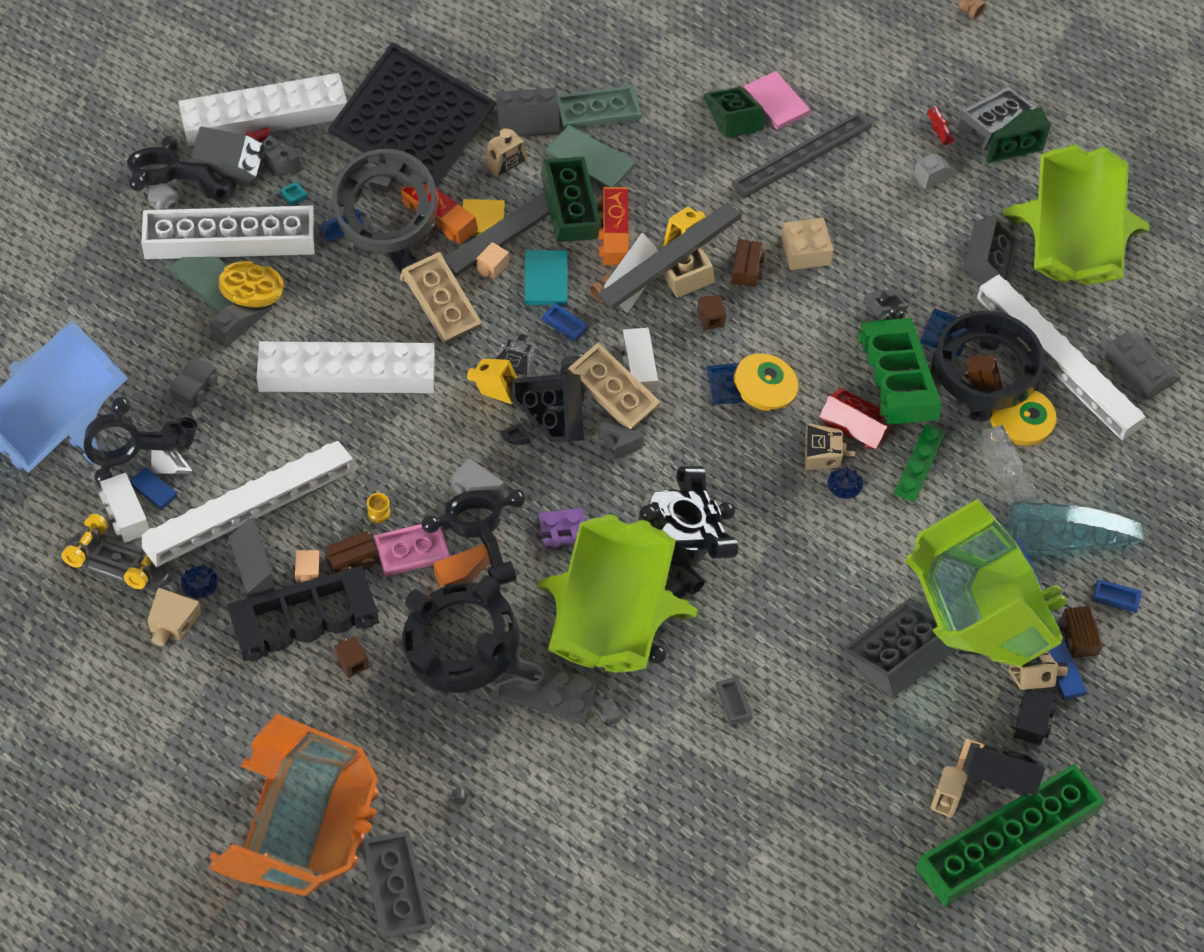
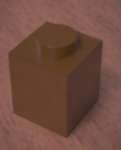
M719 294L698 298L697 312L704 331L724 327L726 312Z
M355 636L343 639L334 646L335 657L348 678L369 668L368 657Z

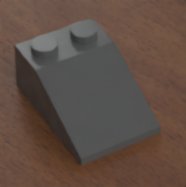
M200 126L190 160L195 163L208 164L214 173L222 177H229L239 186L246 187L257 175L264 146L247 135Z

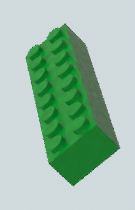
M1074 763L1041 783L1037 796L1029 794L1028 797L1020 796L922 855L916 869L943 906L947 907L1098 814L1105 800Z

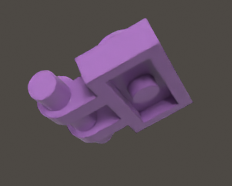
M583 508L538 513L541 536H551V538L543 539V547L555 549L560 548L561 545L573 544L574 546L580 522L585 521ZM571 533V535H569V536H561V537H559V535H558V534Z

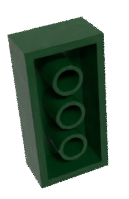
M585 157L544 159L541 178L556 242L597 239L601 222Z

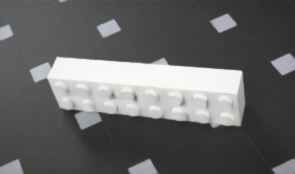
M335 73L178 102L187 145L190 147L194 146L200 126L242 135L246 134L247 131L254 132L269 127L270 132L334 121L346 105L347 100L340 75Z
M313 206L143 210L142 248L144 258L172 259L208 256L241 257L315 254Z
M259 341L257 365L259 392L434 393V343Z

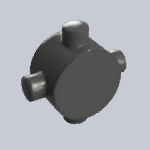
M464 789L452 790V795H449V800H452L453 803H465L466 798L470 795Z

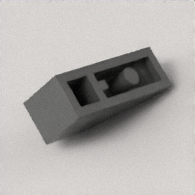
M236 303L230 305L209 321L211 335L228 347L265 315L272 306L246 307Z

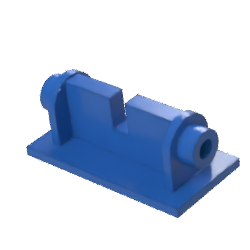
M354 209L357 219L364 225L360 218L362 217L360 210ZM343 214L344 217H342V219H343L344 222L347 224V223H348L347 218H346L345 214ZM336 217L328 221L325 220L323 224L318 226L327 242L345 235Z

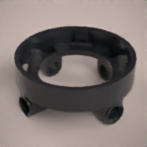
M975 311L957 317L943 330L936 353L933 354L930 372L937 374L943 387L953 397L971 406V419L976 421L979 419V421L984 422L990 418L991 410L1014 407L1030 397L1034 390L1038 391L1044 366V351L1036 334L1022 321L996 311ZM962 328H966L968 330L961 333L954 339L950 336L952 333H954L955 331L957 332ZM1015 338H1021L1031 351L1027 352L1024 346ZM980 339L979 345L982 349L991 351L996 350L999 347V343H1002L1016 354L1020 362L1021 371L1019 378L1014 384L1002 390L987 391L978 389L968 384L959 375L955 366L957 351L964 344Z
M485 575L478 583L467 582L448 585L429 595L418 589H414L408 594L405 606L408 608L410 615L403 629V650L414 673L427 686L449 693L476 690L498 678L513 661L519 646V626L508 601L500 592V585L492 577ZM461 603L475 604L484 608L493 619V633L485 632L478 638L476 642L478 654L474 657L460 662L441 661L438 655L425 645L424 635L426 628L432 618L443 609ZM507 614L512 623L508 622L509 631L505 632L503 615ZM473 670L472 675L451 679L450 674H462Z

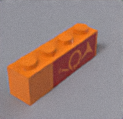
M424 184L429 202L431 201L432 193L429 194L427 185ZM404 186L400 189L401 201L406 208H411L417 212L418 195L413 187ZM436 188L438 208L435 223L437 224V230H441L449 240H454L461 245L478 231L476 217Z
M603 187V195H599V208H603V212L599 211L600 222L603 224V228L599 230V240L603 241V244H599V257H603V265H619L629 251L628 187Z

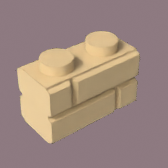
M954 766L944 768L930 807L932 811L948 817L954 816L968 777L962 769Z

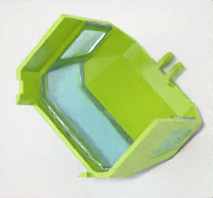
M978 498L918 533L914 541L916 546L912 554H908L905 562L919 577L938 626L932 631L946 646L987 655L992 661L1020 667L1061 644L1063 636L1051 611L1058 610L1066 604L1065 596L1060 595L1062 593L1061 587L1053 585L1042 591L1032 567L1017 543Z

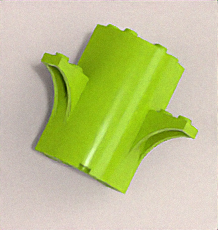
M1075 144L1041 154L1038 199H1033L1023 204H1014L1012 207L1003 209V217L1013 223H1029L1035 235V270L1053 280L1069 283V280L1079 281V284H1099L1123 278L1124 254L1129 236L1149 232V223L1127 209L1129 163L1111 152L1108 148L1101 147L1095 151L1086 152Z
M607 514L603 517L591 518L588 521L580 522L568 572L556 576L550 575L538 581L537 588L554 596L556 601V620L548 650L573 663L592 669L594 665L604 667V670L609 672H630L646 669L652 641L661 623L669 617L685 620L697 616L698 609L690 605L689 601L679 599L673 596L671 591L664 590L676 539L670 537L666 531L654 528L645 520L625 524L617 516Z

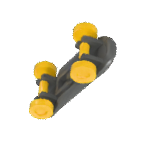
M90 514L85 520V527L82 533L69 539L62 549V559L68 565L75 568L80 567L126 583L135 589L157 590L164 587L171 577V568L168 562L156 567L142 547L103 535L109 525L106 519L98 514Z

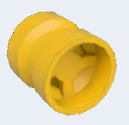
M374 493L367 499L369 519L375 523H382L388 520L390 517L388 497L382 493Z

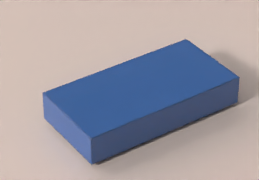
M556 303L542 316L544 322L575 342L589 329L587 323Z
M146 467L129 480L135 490L161 511L178 497L175 490Z
M1097 579L1092 601L1137 613L1142 591Z

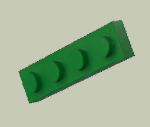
M925 424L895 489V495L915 502L946 431Z

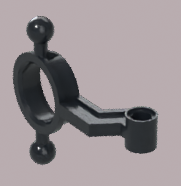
M173 136L164 137L161 143L162 147L138 150L127 159V166L132 172L129 186L134 191L143 190L145 185L168 183L174 179L196 181L207 198L214 199L218 203H226L237 188L235 181L229 177L217 179L208 164L180 161L179 154L175 151L178 147V141ZM152 164L168 165L160 169H141Z
M117 397L112 401L111 405L114 414L99 416L87 426L83 447L88 459L101 466V469L97 470L94 475L96 483L101 486L100 481L113 477L110 471L111 467L130 461L139 450L172 451L176 444L183 447L191 446L198 424L190 417H181L178 419V422L167 421L160 432L138 431L131 420L123 416L129 411L130 402L125 397ZM120 427L126 429L131 434L127 444L113 451H101L92 446L94 437L106 428Z
M512 490L507 497L501 499L486 491L464 492L453 497L447 503L444 516L437 518L429 515L422 520V529L426 533H435L440 526L448 525L459 536L467 538L479 537L488 553L491 567L488 568V575L500 586L517 580L512 562H503L498 542L492 532L500 523V514L503 507L510 505L518 508L524 504L525 495L522 491ZM472 508H483L492 511L489 517L476 522H464L456 518L461 512Z
M685 565L676 573L675 578H669L666 581L664 590L671 591L673 596L681 599L687 593L694 595L699 592L704 586L705 580L690 565ZM652 643L649 660L654 664H660L666 659V651L662 646Z

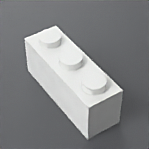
M649 327L623 330V336L619 339L620 352L624 351L622 366L651 393L657 392L658 377Z
M123 473L100 481L102 491H99V495L103 505L108 504V507H105L109 519L115 520L112 525L116 536L121 535L124 543L142 537V534L149 530V526L127 474Z

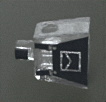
M519 334L516 341L508 338L505 339L492 359L510 360L517 378L531 377L535 347L529 344L530 338L527 335Z

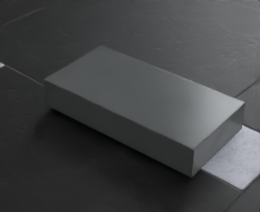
M734 677L716 682L715 686L729 725L732 726L753 720L739 678Z

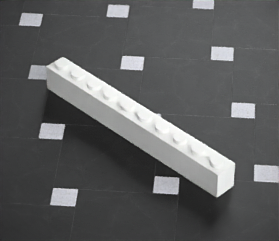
M997 275L980 286L977 299L989 311L1010 315L1026 324L1036 334L1042 345L1044 365L1122 441L1142 427L1146 417L1142 411L1136 408L1126 395L1121 393L1109 379L1105 378L1098 371L1097 367L1091 364L1079 350H1076L1065 336H1062L1050 322L1043 318L1039 311L1033 308L1023 295L1019 294L1007 280ZM1017 337L1031 351L1029 346L1021 338Z
M339 441L326 444L313 453H307L294 462H288L283 467L266 473L263 477L251 480L238 489L230 490L217 499H211L196 509H190L175 519H169L164 524L147 530L142 534V549L153 564L158 567L240 527L249 518H259L352 472L353 458Z

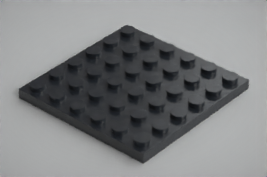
M392 42L329 126L328 132L363 153L377 149H395L416 157L429 170L434 180L435 188H438L496 106V101ZM385 160L379 161L382 164H386Z

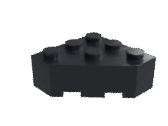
M557 374L511 379L512 401L517 407H521L525 411L526 416L536 427H540L550 442L584 441L581 374Z
M971 742L962 770L968 775V779L982 783V780H986L995 788L1005 790L1006 787H1009V789L1014 790L1015 794L1028 797L1029 794L1037 796L1045 767L1030 755L1008 748H1002L1000 751L998 747L984 745L981 748L980 744Z

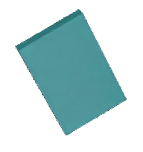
M525 250V305H554L556 303L559 306H567V251Z

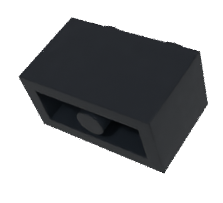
M1034 689L1025 690L1013 738L1040 746L1044 738L1048 739L1051 731V725H1048V720L1053 718L1056 705L1052 704L1054 695Z

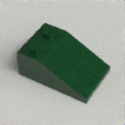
M741 86L704 93V99L719 131L726 137L735 138L740 134H755L757 131L764 130L763 106Z
M1042 107L1022 111L993 134L986 159L987 163L1044 150L1051 124Z

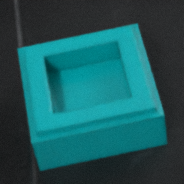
M297 181L279 190V194L289 206H294L308 199V194Z

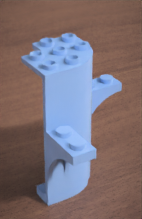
M73 320L34 354L22 361H14L9 366L12 372L10 374L11 377L0 387V452L3 455L8 453L11 462L20 471L24 468L29 473L68 435L67 440L75 448L80 446L84 450L83 442L87 426L96 419V415L104 401L128 379L120 368ZM94 437V439H93V441H92V446H93L94 448L98 449L97 444H96V441H95V437ZM84 453L83 456H84L91 464H93V462L90 461V460L88 459V457L86 456V454Z

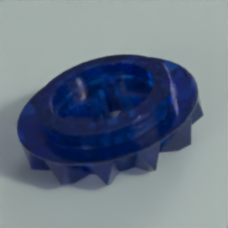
M848 466L845 469L838 467L834 472L831 471L828 477L827 484L829 490L839 498H854L862 491V476H859L856 470H850ZM845 477H847L848 479V485H846V488H844L843 479Z
M204 564L198 567L193 565L191 569L185 570L183 577H181L182 590L192 598L208 597L218 586L217 574L213 571L212 567L208 568ZM196 575L203 579L202 587L195 582Z

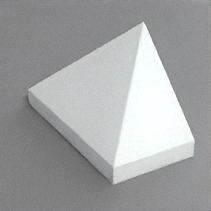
M175 447L172 451L151 450L152 473L190 474L192 472Z

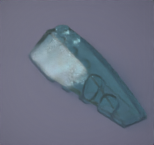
M1011 502L1007 518L1009 535L1017 543L1022 553L1062 555L1064 551L1074 550L1076 553L1083 552L1084 548L1095 547L1097 550L1105 548L1106 545L1114 544L1117 547L1144 542L1142 524L1140 522L1085 507L1051 503Z

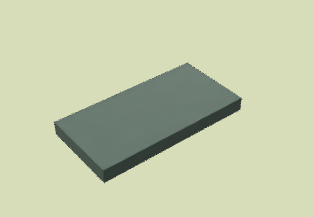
M633 85L557 95L559 118L563 130L568 125L574 128L642 118Z
M570 125L545 149V155L552 159L585 157L590 180L602 187H617L635 167V162Z
M217 256L182 257L169 266L170 270L215 312L219 313L224 308L235 304L220 292L218 286L219 277L227 265Z

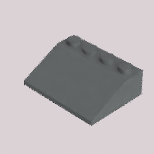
M908 599L841 650L878 689L895 697L956 649L946 646L932 631L938 627L933 613ZM949 622L952 630L957 631L956 625Z

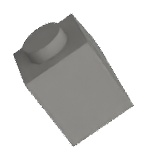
M933 153L916 162L913 177L926 190L957 175L958 171L946 158Z
M470 458L452 475V487L457 494L478 490L490 492L497 497L504 494V482Z

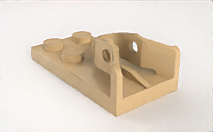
M440 252L402 269L401 282L404 281L409 284L443 343L449 342L481 326L482 322Z
M599 343L593 346L567 370L568 374H581V386L624 428L632 430L650 413H655L659 407L660 401Z

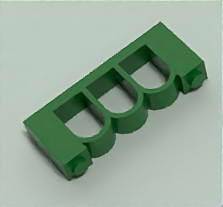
M912 318L861 322V329L857 331L858 344H862L863 351L867 352V362L874 368L873 381L880 387L881 416H885L887 425L939 420L941 401ZM906 349V350H899V351H883V350ZM911 368H913V370H907V371H887V370H899V369H911ZM919 388H920L919 391L896 392V390H908V389H919Z

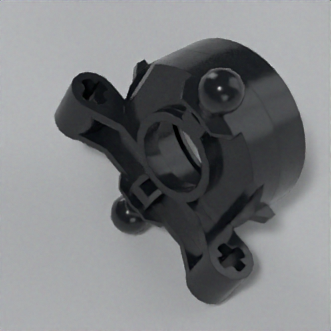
M680 466L676 473V480L680 490L664 489L663 491L655 492L648 504L640 509L638 520L648 521L654 528L666 531L670 537L676 539L671 565L680 567L695 565L704 558L707 552L713 559L735 558L738 554V542L734 537L728 535L722 527V519L729 520L734 516V506L728 502L721 503L718 506L715 500H710L706 491V472L702 466ZM675 514L685 518L692 525L683 523Z

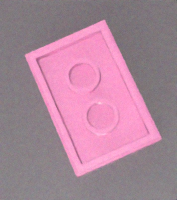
M777 71L743 86V89L763 106V115L776 130L810 115L808 106Z
M420 524L373 536L384 577L434 565L433 563L450 557L441 526L435 533L431 534L426 533Z

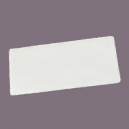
M641 233L605 283L604 289L659 251L644 233ZM645 287L620 304V307L626 313L631 309Z

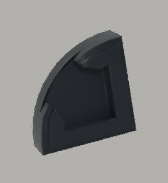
M520 423L500 432V436L508 443L514 445L530 443V438Z

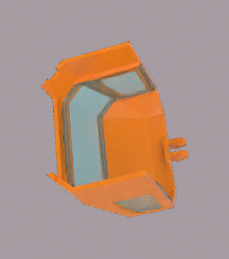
M276 713L254 737L250 746L254 750L250 758H244L241 767L267 777L244 847L232 843L221 855L212 852L210 859L215 861H211L210 870L244 883L299 894L305 897L343 876L347 871L353 870L358 859V856L355 855L356 849L361 846L365 833L370 832L372 825L368 821L373 819L376 814V810L370 807V804L374 802L378 794V789L376 788L378 778L363 748Z

